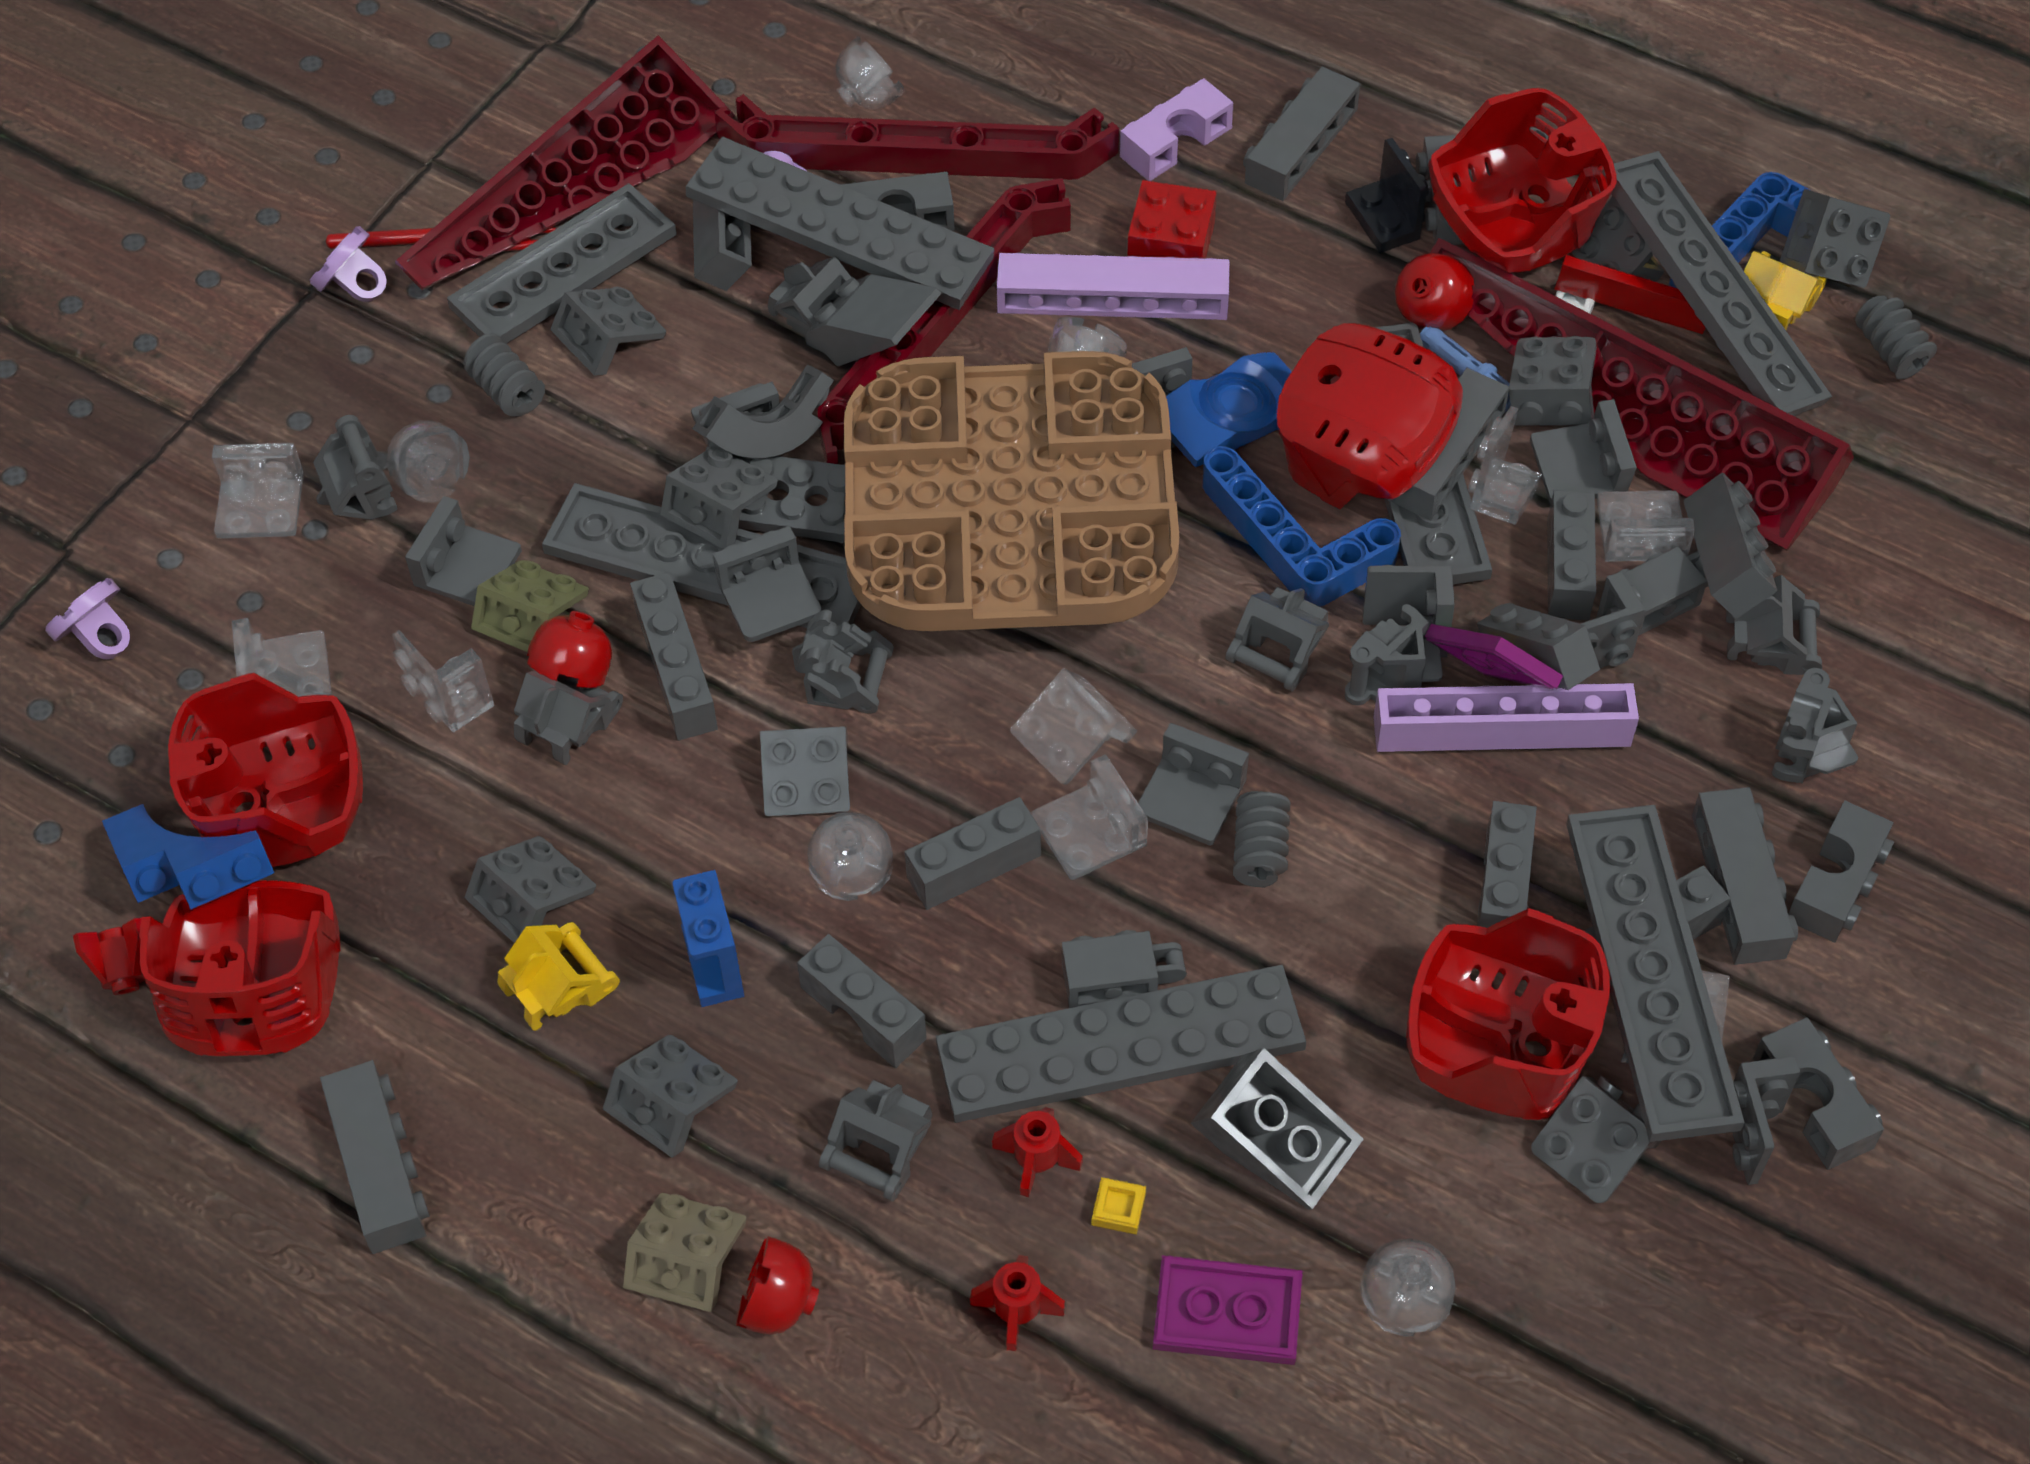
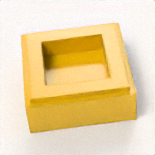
M1101 1177L1091 1225L1137 1235L1146 1196V1186Z

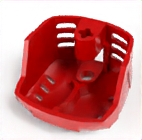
M1530 88L1487 99L1455 138L1441 146L1431 155L1428 164L1434 194L1433 199L1450 227L1471 252L1476 253L1485 261L1508 273L1531 271L1537 267L1549 264L1577 248H1581L1592 234L1595 222L1617 183L1613 160L1605 144L1584 116L1566 100L1542 88ZM1547 103L1562 112L1567 121L1542 104ZM1536 116H1543L1544 118L1554 123L1558 128L1554 129L1553 127H1551L1541 119L1537 118ZM1535 127L1549 136L1548 139H1545L1530 128ZM1485 162L1488 164L1490 175L1487 174ZM1603 168H1604V171H1605V174H1606V178H1605V176L1602 174ZM1468 169H1470L1473 181H1471ZM1580 174L1572 188L1566 178ZM1529 195H1537L1541 197L1544 203H1536L1529 198Z
M1356 323L1337 325L1316 337L1317 339L1306 349L1285 381L1278 400L1277 425L1279 435L1284 443L1288 470L1292 479L1301 487L1320 497L1322 501L1341 509L1357 493L1376 498L1395 499L1413 487L1432 467L1448 443L1460 415L1463 389L1453 367L1430 349H1426L1406 338L1368 325ZM1364 443H1368L1365 450L1362 453H1358Z
M253 672L231 678L230 681L192 694L182 703L176 714L168 742L170 784L176 801L201 837L229 836L256 830L272 867L291 864L317 856L343 842L356 818L360 803H362L363 773L354 727L345 708L334 695L298 697ZM192 715L191 719L189 720V722H188V724H187V726H186V729H185V731H184V734H183V736H182V732H183V729H184V727H185V724H186V722H187L189 716ZM197 727H199L198 731L196 732V734H195V736H194L193 741H191V740H192V737H193V735H194V733H195V731H196V729H197ZM311 738L314 739L316 744L314 749H310L308 744ZM287 741H291L295 753L292 756H289L287 751ZM267 746L272 755V760L267 762L263 752V748ZM254 802L250 810L235 813L238 806L242 803Z
M258 880L193 909H190L184 894L179 895L167 910L163 923H160L151 916L141 918L139 932L141 972L151 994L162 1030L168 1040L178 1047L200 1056H247L285 1053L308 1042L324 1026L330 1013L337 978L339 952L341 951L338 918L330 894L326 890L296 882ZM192 960H197V961H202V962H190V961H192ZM184 981H194L197 983H187ZM252 1018L253 1020L248 1025H238L241 1019Z
M1530 908L1488 928L1468 924H1449L1445 926L1434 938L1423 957L1413 985L1408 1009L1407 1046L1411 1062L1420 1081L1447 1098H1452L1487 1111L1527 1120H1541L1553 1115L1572 1091L1581 1073V1069L1593 1052L1602 1033L1610 995V979L1606 957L1600 943L1585 931L1556 920L1551 915ZM1473 969H1478L1479 971L1476 981L1470 979ZM1497 973H1502L1504 978L1499 988L1494 989L1492 982ZM1525 980L1527 986L1522 996L1518 997L1515 991L1520 981ZM1529 1041L1541 1043L1545 1046L1547 1055L1535 1056L1527 1050L1525 1043Z

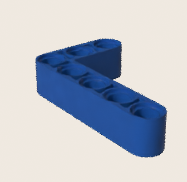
M1777 172L1763 173L1723 213L1712 227L1739 263L1771 228L1788 237L1803 190L1809 189ZM1670 277L1668 286L1677 288Z
M1217 446L1206 452L1202 487L1205 493L1290 592L1302 588L1305 590L1304 600L1322 607L1366 583L1367 568L1369 566H1394L1396 564L1401 530L1392 520L1386 518L1372 520L1328 545L1319 548L1237 452L1226 446Z

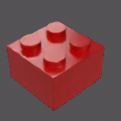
M1142 180L1128 233L1127 257L1206 259L1215 224L1217 191Z

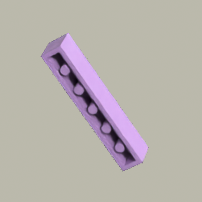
M999 253L997 278L998 313L1227 320L1229 259Z
M1634 683L1577 684L1570 690L1559 687L1552 690L1533 685L1378 688L1374 710L1377 752L1631 747L1639 720Z

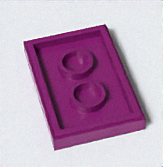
M1435 624L1430 625L1425 635L1427 641L1486 676L1552 690L1558 688L1563 677L1562 674L1499 636Z
M1162 1255L1153 1350L1295 1365L1303 1270Z

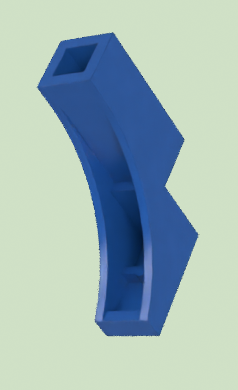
M143 804L102 821L138 903L180 885L190 909H193L274 874V870L256 830L220 837L185 836L166 830L156 824L148 815Z

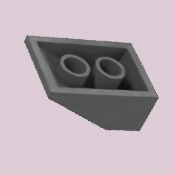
M873 274L858 280L851 277L838 288L837 294L839 297L834 303H827L814 315L816 323L807 333L838 367L896 346L941 295V292L936 287Z
M1265 1048L1242 1055L1191 1122L1221 1152L1308 1210L1314 1208L1364 1140Z

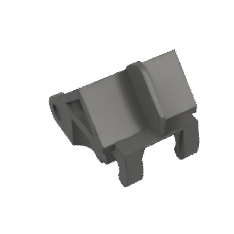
M835 256L816 262L812 267L802 262L786 267L784 269L785 280L769 295L768 311L772 316L775 317L779 313L786 317L787 324L792 326L793 330L805 335L806 344L821 352L823 350L809 336L807 331L816 323L814 315L827 303L831 302L833 304L839 297L837 294L838 288L851 278Z
M346 415L339 418L335 423L337 432L328 437L313 461L323 486L316 497L318 504L330 505L334 515L370 520L395 512L398 507L390 494L393 491L392 486L377 463L375 457L379 455L367 430L354 415Z
M1782 575L1774 578L1778 591L1737 620L1726 610V621L1734 623V635L1727 643L1728 660H1736L1738 653L1747 651V654L1751 655L1752 662L1762 666H1775L1783 674L1804 675L1808 669H1822V659L1817 655L1816 618L1820 615V605L1814 600L1805 599V594ZM1793 620H1799L1800 643L1793 637Z
M1276 587L1271 595L1265 592L1251 595L1235 632V638L1227 650L1225 659L1233 664L1239 661L1284 683V688L1293 692L1307 673L1309 656L1329 627L1328 611L1304 600L1305 590L1302 588L1289 593ZM1268 637L1290 649L1289 661L1293 663V667L1291 669L1248 648V646L1261 647Z
M1408 604L1403 605L1401 618L1406 620L1409 625L1400 626L1393 619H1388L1386 622L1381 620L1371 631L1366 630L1350 650V661L1353 664L1351 680L1345 687V699L1350 704L1363 705L1370 698L1376 702L1378 688H1421L1422 682H1436L1442 679L1440 649L1426 640L1425 635L1429 622L1417 609Z
M829 610L818 612L809 620L803 643L792 649L795 670L805 673L804 687L807 704L847 710L853 707L867 714L877 712L879 706L877 694L886 660L891 658L893 654V644L875 630L866 633L855 624L850 625L847 622L837 625L830 621L832 612ZM868 653L871 656L863 685H861V677L851 670L849 665L854 654L864 655Z
M1820 668L1808 669L1796 689L1785 720L1786 722L1775 748L1779 750V757L1788 758L1794 764L1785 765L1781 762H1776L1772 769V775L1777 779L1802 784L1806 777L1820 772L1829 774L1854 765L1858 760V755L1850 745L1858 723L1837 691L1828 688L1830 682L1829 675Z
M536 671L526 672L514 709V713L519 716L514 722V737L516 741L526 746L532 741L531 733L550 742L554 760L567 765L570 761L569 750L571 745L581 747L582 744L585 745L592 733L598 730H606L621 708L623 695L616 691L609 693L598 687H577L579 679L559 674L557 681Z
M873 1080L867 1091L860 1087L856 1088L840 1100L828 1136V1144L819 1160V1167L827 1171L834 1168L884 1192L883 1197L893 1202L911 1175L910 1161L931 1125L932 1110L929 1105L903 1094L902 1086L899 1084L890 1088ZM864 1140L890 1154V1163L894 1165L892 1169L893 1174L890 1175L842 1151L846 1146L859 1148Z

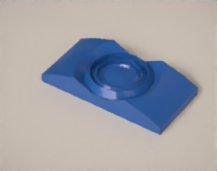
M1275 352L1242 356L1223 372L1211 378L1189 380L1166 396L1169 408L1171 441L1196 468L1204 464V456L1211 448L1226 446L1235 450L1278 430L1277 408L1279 395L1292 371Z

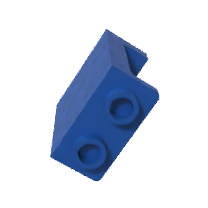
M716 870L675 879L672 882L701 1007L745 997L736 947Z

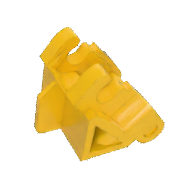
M1753 251L1744 272L1787 331L1789 323H1794L1796 318H1800L1804 311H1811L1825 287L1827 278L1821 276L1814 277L1770 258L1771 254L1765 251L1761 253Z
M574 922L567 923L560 928L557 925L526 926L504 958L508 965L498 971V986L507 997L513 994L517 996L525 1007L524 1019L533 1031L541 1028L542 1023L540 1020L545 1014L548 1017L552 1015L558 1017L561 1014L564 1016L579 1005L592 1007L613 992L620 983L618 976L613 971H607L580 937L581 930ZM567 948L587 974H577L560 952Z

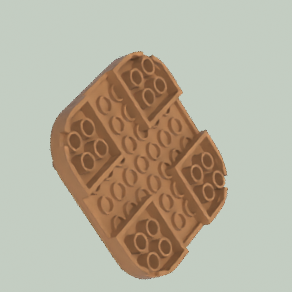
M1097 351L1044 353L1043 364L964 367V356L912 358L892 363L877 370L876 379L865 387L860 384L851 395L844 416V527L847 577L857 600L878 619L905 630L916 631L1109 624L1124 622L1147 611L1157 604L1172 586L1179 564V525L1177 502H1175L1168 402L1161 385L1150 373L1145 376L1132 368L1131 360L1115 354Z

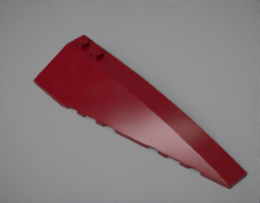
M657 35L410 247L395 263L421 290H424L587 210L628 183L634 187L685 162L717 134L714 112L723 106L727 109L729 108ZM730 110L728 116L733 119L736 115Z

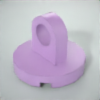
M356 226L353 232L349 233L327 257V261L321 270L314 273L310 279V284L321 292L333 280L359 301L369 302L378 298L386 287L385 273L378 264L360 250L370 235L360 226ZM362 272L370 273L376 280V288L371 291L362 290L356 283V275Z
M111 578L98 582L70 603L71 606L64 613L63 617L56 615L46 625L45 631L54 641H58L70 632H73L88 651L98 658L113 659L119 656L128 646L130 634L126 624L107 603L120 591V588ZM101 628L111 630L117 637V644L112 647L103 645L97 637V631Z

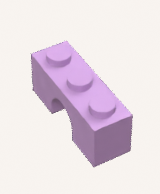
M1203 78L1192 86L1185 87L1178 95L1165 103L1157 105L1151 112L1140 119L1127 124L1120 131V157L1145 179L1151 181L1177 164V136H1191L1205 146L1232 129L1233 102Z

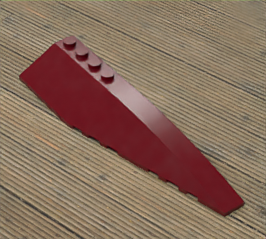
M1438 238L1430 252L1452 256L1467 266L1474 278V286H1472V299H1474L1468 316L1513 357H1515L1517 342L1522 338L1572 336L1595 338L1597 349L1591 382L1594 413L1598 402L1614 399L1637 469L1648 479L1685 498L1692 495L1722 472L1733 483L1740 481L1752 496L1753 501L1749 505L1760 520V524L1757 526L1758 531L1765 540L1788 551L1832 494L1854 458L1850 444L1511 273L1503 271L1441 238Z

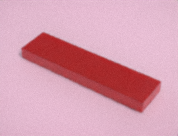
M1565 256L1556 281L1555 290L1584 299L1591 298L1594 302L1700 334L1704 333L1706 327L1697 318L1694 310L1678 288L1572 256Z

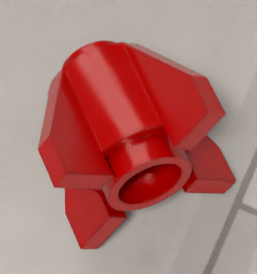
M133 918L123 924L122 927L110 928L98 934L97 932H82L73 935L76 953L98 978L101 987L107 990L112 989L113 995L135 992L140 989L139 983L145 981L140 967L139 932L141 918Z
M1044 1107L1039 1111H1031L1022 1115L1017 1122L995 1132L992 1139L993 1149L1012 1154L1015 1153L1017 1162L1023 1167L1020 1195L1025 1197L1030 1196L1035 1180V1172H1044L1052 1168L1057 1161L1058 1166L1077 1171L1081 1170L1083 1164V1155L1061 1135L1060 1125L1054 1118V1109Z
M1019 1255L1015 1262L1001 1267L992 1279L971 1289L970 1294L971 1306L995 1307L999 1317L1008 1322L1006 1342L1008 1351H1016L1019 1325L1031 1321L1036 1317L1039 1310L1040 1314L1064 1317L1065 1300L1041 1283L1039 1274L1033 1267L1028 1265V1256Z

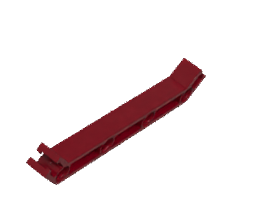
M744 94L735 99L737 121L728 116L730 110L725 106L714 112L718 139L725 137L761 153L767 151L782 152L788 155L793 160V163L808 170L910 174L947 172L948 175L1063 178L1064 180H1074L1086 176L1119 154V127L1111 122L1107 125V129L1101 132V122L1104 120V116L1095 107L1067 126L767 115Z
M1063 178L1017 185L1006 190L966 236L993 247L994 256L961 309H955L935 300L896 346L860 358L833 388L824 403L818 407V419L823 421L819 427L825 463L839 464L837 450L844 449V416L846 406L851 395L860 384L865 387L877 378V370L892 363L912 358L931 357L997 280L999 253H1020L1033 237L1071 231V205L1069 198H1065L1066 189Z

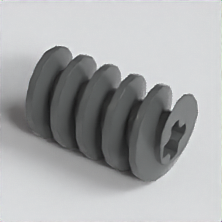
M1884 295L1876 296L1860 307L1854 319L1855 324L1862 329L1864 336L1870 340L1872 347L1879 352L1881 359L1887 362L1889 370L1895 373L1896 379L1909 378L1917 374L1934 357L1937 352V345L1931 341L1928 342L1929 335L1927 332L1919 331L1921 328L1920 323L1915 319L1911 320L1912 312L1909 309H1903L1904 303L1902 299L1898 297L1887 299Z
M495 333L485 334L470 345L464 358L465 371L492 398L494 403L499 405L505 414L509 416H522L528 414L539 405L545 393L544 383L542 380H538L536 374L529 370L525 362L520 361L518 355L512 352L506 343H503L499 335Z
M1246 792L1237 799V819L1235 823V831L1237 833L1235 834L1234 841L1236 848L1234 849L1235 863L1233 864V876L1242 884L1265 888L1277 882V875L1283 874L1288 869V861L1285 857L1289 852V846L1286 844L1289 840V830L1286 827L1290 823V816L1287 812L1290 811L1291 802L1287 797L1277 793Z

